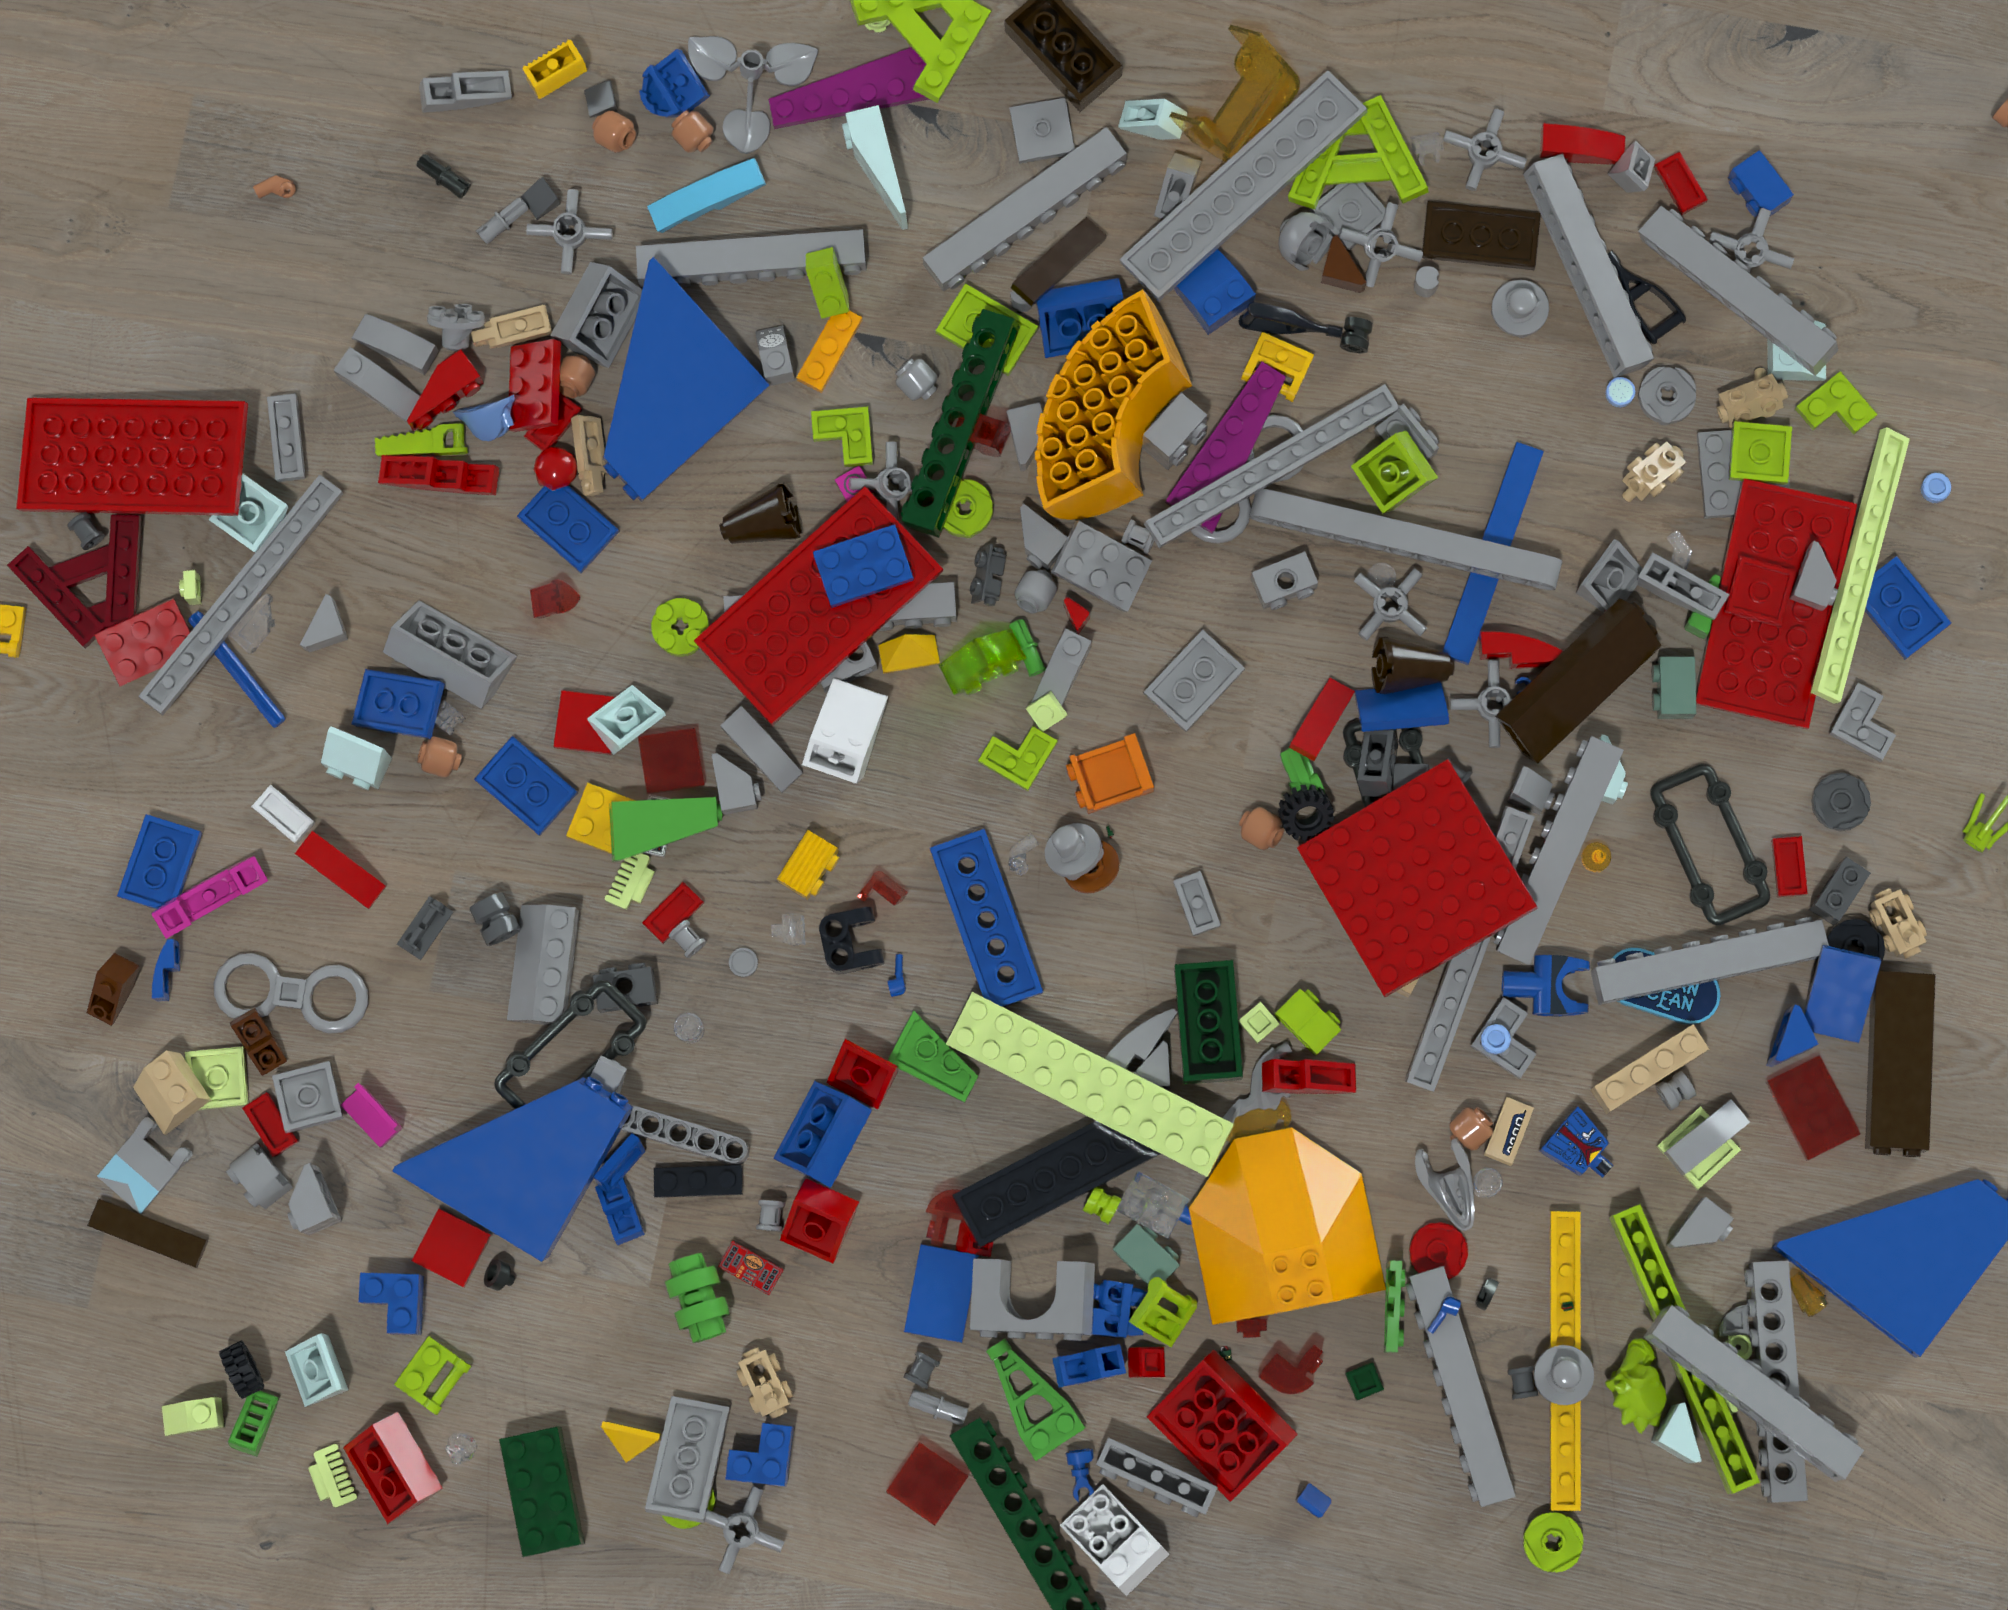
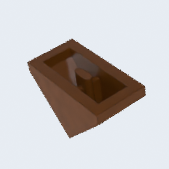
M1336 235L1331 240L1321 283L1361 293L1365 290L1366 281L1340 238Z

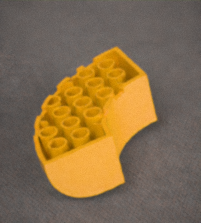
M1143 289L1112 308L1113 312L1108 314L1102 321L1099 322L1097 320L1091 326L1092 330L1081 342L1078 340L1066 356L1067 361L1060 373L1055 374L1046 394L1048 399L1043 413H1040L1036 434L1038 435L1035 460L1037 462V486L1043 508L1055 518L1067 520L1089 518L1112 511L1143 496L1139 477V460L1143 434L1151 426L1160 411L1173 398L1192 387L1177 346L1162 316Z

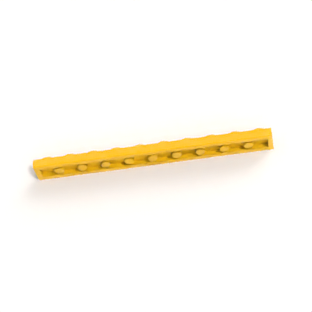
M1550 1211V1348L1559 1345H1569L1581 1350L1580 1212ZM1573 1302L1574 1309L1564 1312L1561 1309L1562 1303ZM1581 1401L1571 1405H1557L1550 1402V1510L1581 1511Z

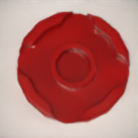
M1442 1222L1430 1223L1420 1228L1412 1237L1409 1246L1410 1262L1417 1273L1444 1266L1449 1280L1458 1275L1466 1264L1468 1258L1467 1242L1454 1226Z

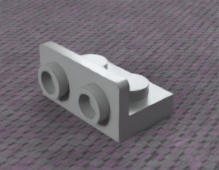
M1404 404L1399 406L1394 414L1374 429L1383 442L1395 433L1407 430L1427 461L1434 457L1439 449L1437 445L1439 441L1434 433L1429 429L1425 431L1419 423L1421 419L1417 412L1411 407L1408 409Z

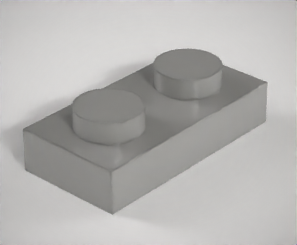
M1201 871L1173 881L1193 936L1221 926Z

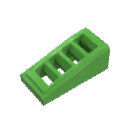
M1713 575L1708 583L1719 588L1720 576ZM1692 612L1684 626V630L1701 639H1705L1710 632L1712 619Z
M258 1391L246 1398L228 1440L231 1448L258 1457L279 1397ZM254 1400L267 1404V1410L254 1406ZM250 1412L264 1416L262 1421L250 1417ZM245 1424L257 1427V1432L244 1428ZM241 1435L254 1439L252 1444L240 1440Z

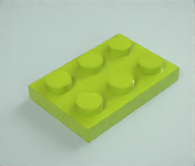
M965 283L935 330L936 334L963 349L966 343H970L973 335V322L977 316L980 317L982 309L1014 318L1020 328L1003 373L1009 376L1038 331V326ZM995 339L986 340L983 348L991 347Z

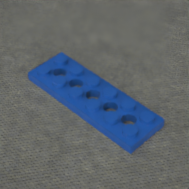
M985 829L931 847L932 857L982 996L1001 1007H1006L1042 994L1043 989ZM966 858L973 860L975 863L974 871L969 874L962 873L958 868L960 861ZM981 886L985 890L984 898L980 901L971 900L968 896V891L971 887ZM983 913H991L995 918L994 925L990 928L981 927L978 924L979 916ZM993 940L1002 941L1005 945L1004 952L997 956L990 954L988 951L989 943ZM1003 967H1009L1015 973L1014 979L1009 983H1003L997 977L998 971Z

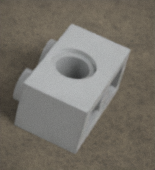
M1306 552L1251 573V581L1263 610L1269 607L1271 610L1282 608L1288 604L1287 600L1295 597L1298 600L1310 597L1314 594L1313 590L1317 589L1318 586L1317 578ZM1282 577H1287L1292 580L1293 586L1290 589H1282L1277 581Z

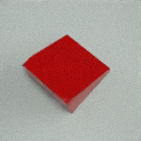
M1066 597L1064 599V608L1076 634L1079 635L1089 621L1090 613L1078 603Z
M961 1222L956 1251L991 1257L993 1242L979 1248L967 1224Z
M1164 1347L1129 1348V1377H1165Z

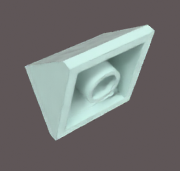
M242 473L238 516L212 515L209 520L256 553L284 519L288 505Z
M631 685L588 717L587 720L614 755L656 724L666 714L636 687Z
M322 1333L315 1335L285 1351L305 1407L348 1391L329 1335Z
M1686 1404L1671 1405L1651 1442L1686 1463L1701 1462Z

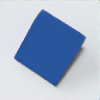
M1310 1483L1306 1485L1296 1499L1297 1503L1317 1518H1322L1332 1501Z

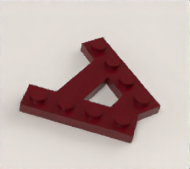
M111 515L109 545L57 565L48 567L27 546L7 566L86 649L96 639L95 633L136 615L142 518L140 515ZM107 574L106 601L86 608L69 590V588Z

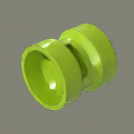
M1096 1187L1093 1189L1082 1211L1089 1215L1096 1214L1102 1222L1109 1225L1122 1199L1116 1195L1110 1196L1105 1193L1103 1188Z

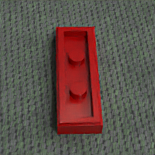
M1329 678L1289 748L1315 761L1355 691Z

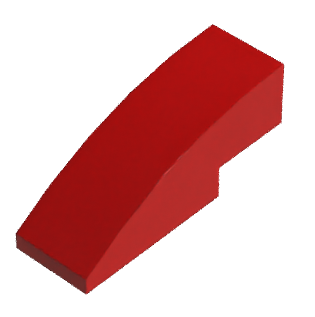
M1543 123L1540 158H1551L1563 154L1564 158L1567 159V163L1615 165L1625 152L1626 136L1586 127Z
M1480 632L1478 637L1480 660L1509 658V669L1548 667L1563 652L1561 649L1546 642L1520 634Z
M311 831L294 853L367 909L371 908L387 887L314 831Z
M1272 1059L1262 1063V1092L1291 1094L1356 1093L1355 1064L1309 1059L1301 1061Z

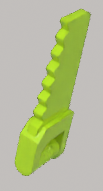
M439 424L437 427H433L431 431L424 429L421 433L416 430L414 434L407 432L406 435L400 433L397 437L391 435L389 438L383 436L381 440L375 437V453L379 457H382V455L435 454V456L468 454V448L465 447L464 424ZM449 432H453V447L445 448V437Z

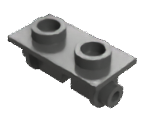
M993 544L981 547L976 553L974 565L977 567L976 575L970 585L972 604L984 601L985 605L995 606L996 601H999L1002 581L992 579V575H1003L1006 559L1004 549L993 548Z
M429 896L397 945L421 960L453 914V911Z

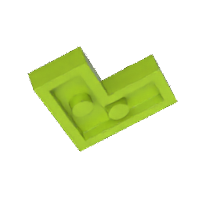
M1841 371L1795 408L1812 430H1815L1833 414H1836L1853 435L1878 415Z
M868 407L811 411L814 442L842 440L844 467L873 465Z
M1032 726L1019 750H1016L993 736L979 758L978 763L1024 790L1029 791L1057 745L1058 740Z

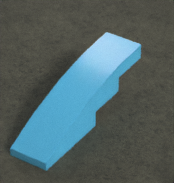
M753 158L692 183L647 207L657 231L663 233L685 220L691 222L713 209L720 210L761 188L766 183L756 159Z

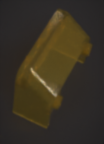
M1230 25L1228 30L1242 45L1234 61L1235 70L1241 76V79L1214 119L1211 121L1210 118L1202 115L1191 118L1171 112L1169 115L1193 143L1225 163L1286 109L1300 88L1298 75L1262 33Z

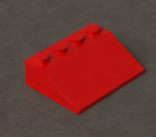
M1214 1349L1147 1416L1230 1502L1298 1435Z

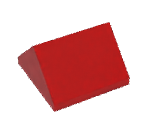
M845 1039L826 1083L878 1110L899 1068L897 1065Z

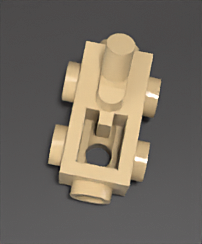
M1757 368L1754 371V381L1719 394L1720 406L1717 407L1718 416L1721 422H1727L1730 428L1733 427L1734 421L1749 422L1761 416L1771 417L1776 413V410L1784 408L1783 400L1788 398L1787 391L1782 382L1777 383L1773 374L1766 376L1764 368Z
M1656 442L1644 453L1646 456L1644 460L1639 456L1627 467L1630 472L1622 480L1628 486V489L1622 494L1623 498L1627 502H1631L1637 496L1643 501L1650 494L1656 497L1667 487L1666 481L1669 480L1671 484L1684 473L1681 468L1686 463L1681 449L1677 446H1671L1668 442H1665L1662 446Z
M1890 888L1874 895L1876 900L1870 904L1872 910H1869V916L1876 927L1881 926L1885 934L1883 940L1887 952H1894L1896 957L1903 954L1905 959L1921 952L1919 946L1926 943L1924 937L1927 936L1922 922L1920 920L1916 921L1912 913L1914 906L1910 897L1907 894L1903 895L1901 889L1892 893ZM1889 906L1894 909L1892 917L1887 915L1885 907Z
M758 1347L742 1354L744 1360L738 1362L741 1369L736 1372L742 1386L748 1385L753 1396L748 1399L755 1414L761 1412L762 1417L769 1415L771 1420L786 1414L787 1410L785 1407L791 1405L789 1398L793 1397L787 1381L781 1382L777 1375V1371L781 1370L775 1354L768 1355L766 1350L760 1352ZM762 1365L765 1372L762 1376L755 1375V1366Z

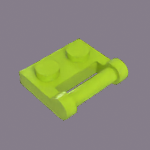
M1154 1277L1149 1281L1148 1292L1129 1322L1169 1347H1172L1195 1312L1197 1301L1189 1295L1183 1296L1170 1288L1163 1279ZM1162 1297L1178 1306L1176 1314L1158 1305Z
M428 1336L394 1385L426 1409L438 1415L442 1409L441 1404L463 1373L467 1374L472 1366ZM449 1361L454 1367L431 1399L428 1398L425 1393Z

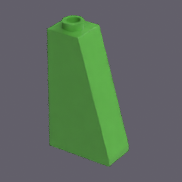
M716 797L611 802L609 804L612 862H619L717 827L718 821H722V811L720 804L716 803Z

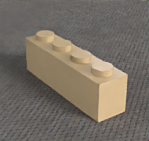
M1693 1024L1591 1089V1092L1604 1112L1608 1114L1708 1051L1709 1047Z

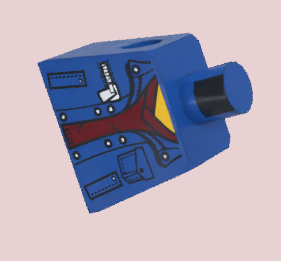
M1579 1107L1573 1110L1539 1150L1540 1153L1578 1176H1581L1590 1167L1603 1178L1613 1167V1164L1601 1154L1609 1142Z

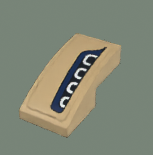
M1506 1097L1484 1156L1512 1166L1534 1108Z

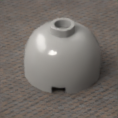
M1301 212L1285 220L1280 227L1278 241L1281 255L1299 271L1310 269L1306 265L1312 260L1317 264L1328 251L1333 237L1329 234V228L1334 229V226L1322 216L1310 212Z

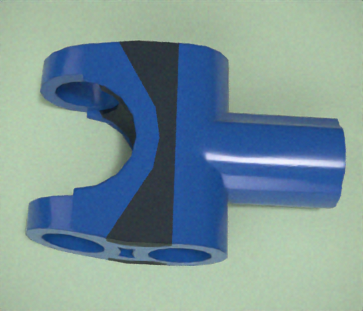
M1561 955L1534 956V972L1503 971L1502 997L1533 998V1015L1563 1017L1589 1013V1005L1577 1003V1001L1568 998L1563 992L1562 982L1566 975L1575 973V971H1589L1590 962Z

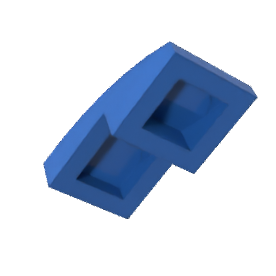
M167 939L155 966L152 999L158 1002L169 1001V972L180 971L179 942L174 939Z
M624 1178L608 1194L601 1190L599 1186H595L603 1212L607 1217L617 1245L645 1235Z

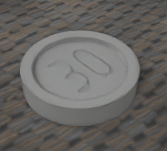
M739 948L730 955L729 967L736 976L748 977L756 971L758 959L752 950Z

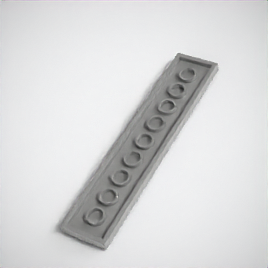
M1327 70L1119 259L1120 263L1159 302L1367 113V108Z

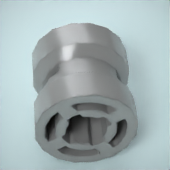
M1682 1071L1674 1074L1669 1082L1663 1081L1655 1086L1659 1097L1670 1111L1678 1107L1682 1100H1689L1696 1096L1694 1087Z

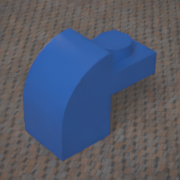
M1120 1344L1052 1358L1058 1388L1126 1374Z

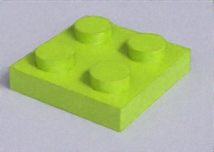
M1734 421L1729 480L1742 481L1743 479H1749L1768 484L1787 485L1792 426Z

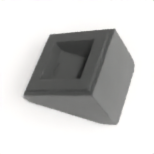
M610 80L584 90L590 118L600 116L607 111L618 112Z
M543 177L538 179L521 196L537 220L560 205L559 199Z
M1394 764L1393 791L1428 771L1429 764Z

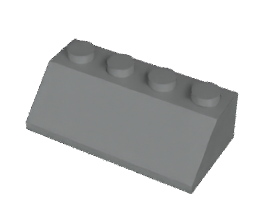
M419 600L391 627L383 653L413 669L420 675L430 680L443 682L445 684L444 689L455 693L481 709L495 695L517 658L511 652Z
M547 904L521 905L519 920L521 930L517 936L507 1021L551 1025L568 1009L580 913L576 907Z

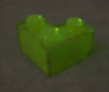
M1010 628L974 638L938 666L953 695L964 692L967 695H971L983 688L981 683L984 681L994 680L1000 674L1003 677H1007L1019 670L1017 665L1027 658Z

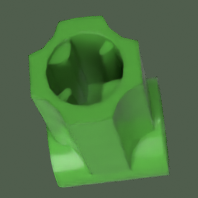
M1291 748L1280 753L1281 761L1290 780V790L1296 787L1297 791L1301 790L1300 785L1305 784L1307 789H1309L1310 785H1315L1317 790L1320 787L1324 791L1322 782L1318 774L1314 773L1309 758Z

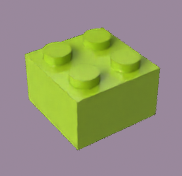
M1407 430L1395 433L1351 465L1382 513L1395 510L1438 478Z

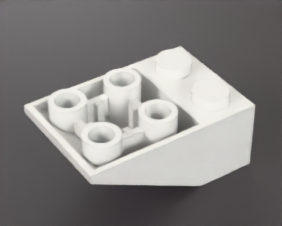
M833 678L811 734L802 765L857 784L864 778L888 696Z
M1103 1484L1060 1525L1126 1596L1169 1555L1160 1543Z

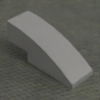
M508 71L452 73L451 77L423 78L419 85L423 113L479 107L512 98Z
M365 314L352 336V339L423 375L427 373L439 352L435 344L368 314Z
M742 706L720 725L721 729L781 793L803 774L788 755Z
M1170 1009L1140 1024L1127 1034L1108 1053L1105 1059L1126 1070L1135 1057L1144 1062L1154 1051L1178 1012Z
M1731 1099L1665 1151L1664 1154L1683 1176L1749 1124L1750 1121Z

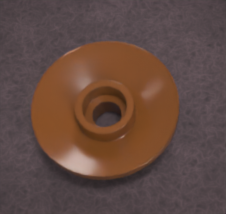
M1101 841L1104 854L1093 868L1097 869L1096 872L1091 873L1092 870H1090L1077 880H1069L1064 877L1072 889L1080 893H1095L1105 889L1114 881L1119 871L1120 861L1116 850L1110 844Z

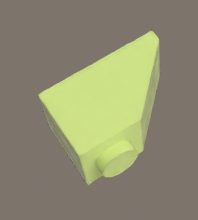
M211 1397L162 1406L165 1436L225 1427L221 1398Z

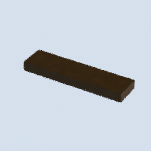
M1086 217L1012 283L1011 289L1032 307L1106 240L1107 235Z
M99 1198L87 1225L195 1268H198L208 1240Z

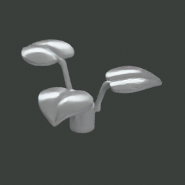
M710 36L689 37L688 40L689 59L693 69L700 77L709 81H719L725 76L726 70L733 72L740 66L741 75L748 80L746 111L740 109L733 110L723 121V133L726 140L740 153L744 154L759 149L767 140L770 132V122L767 115L761 111L751 112L753 80L758 79L762 75L764 68L768 73L774 72L775 79L780 84L787 86L800 85L810 76L818 54V49L809 45L784 43L771 48L766 55V59H763L761 53L756 50H747L735 62L737 57L735 47L727 39Z

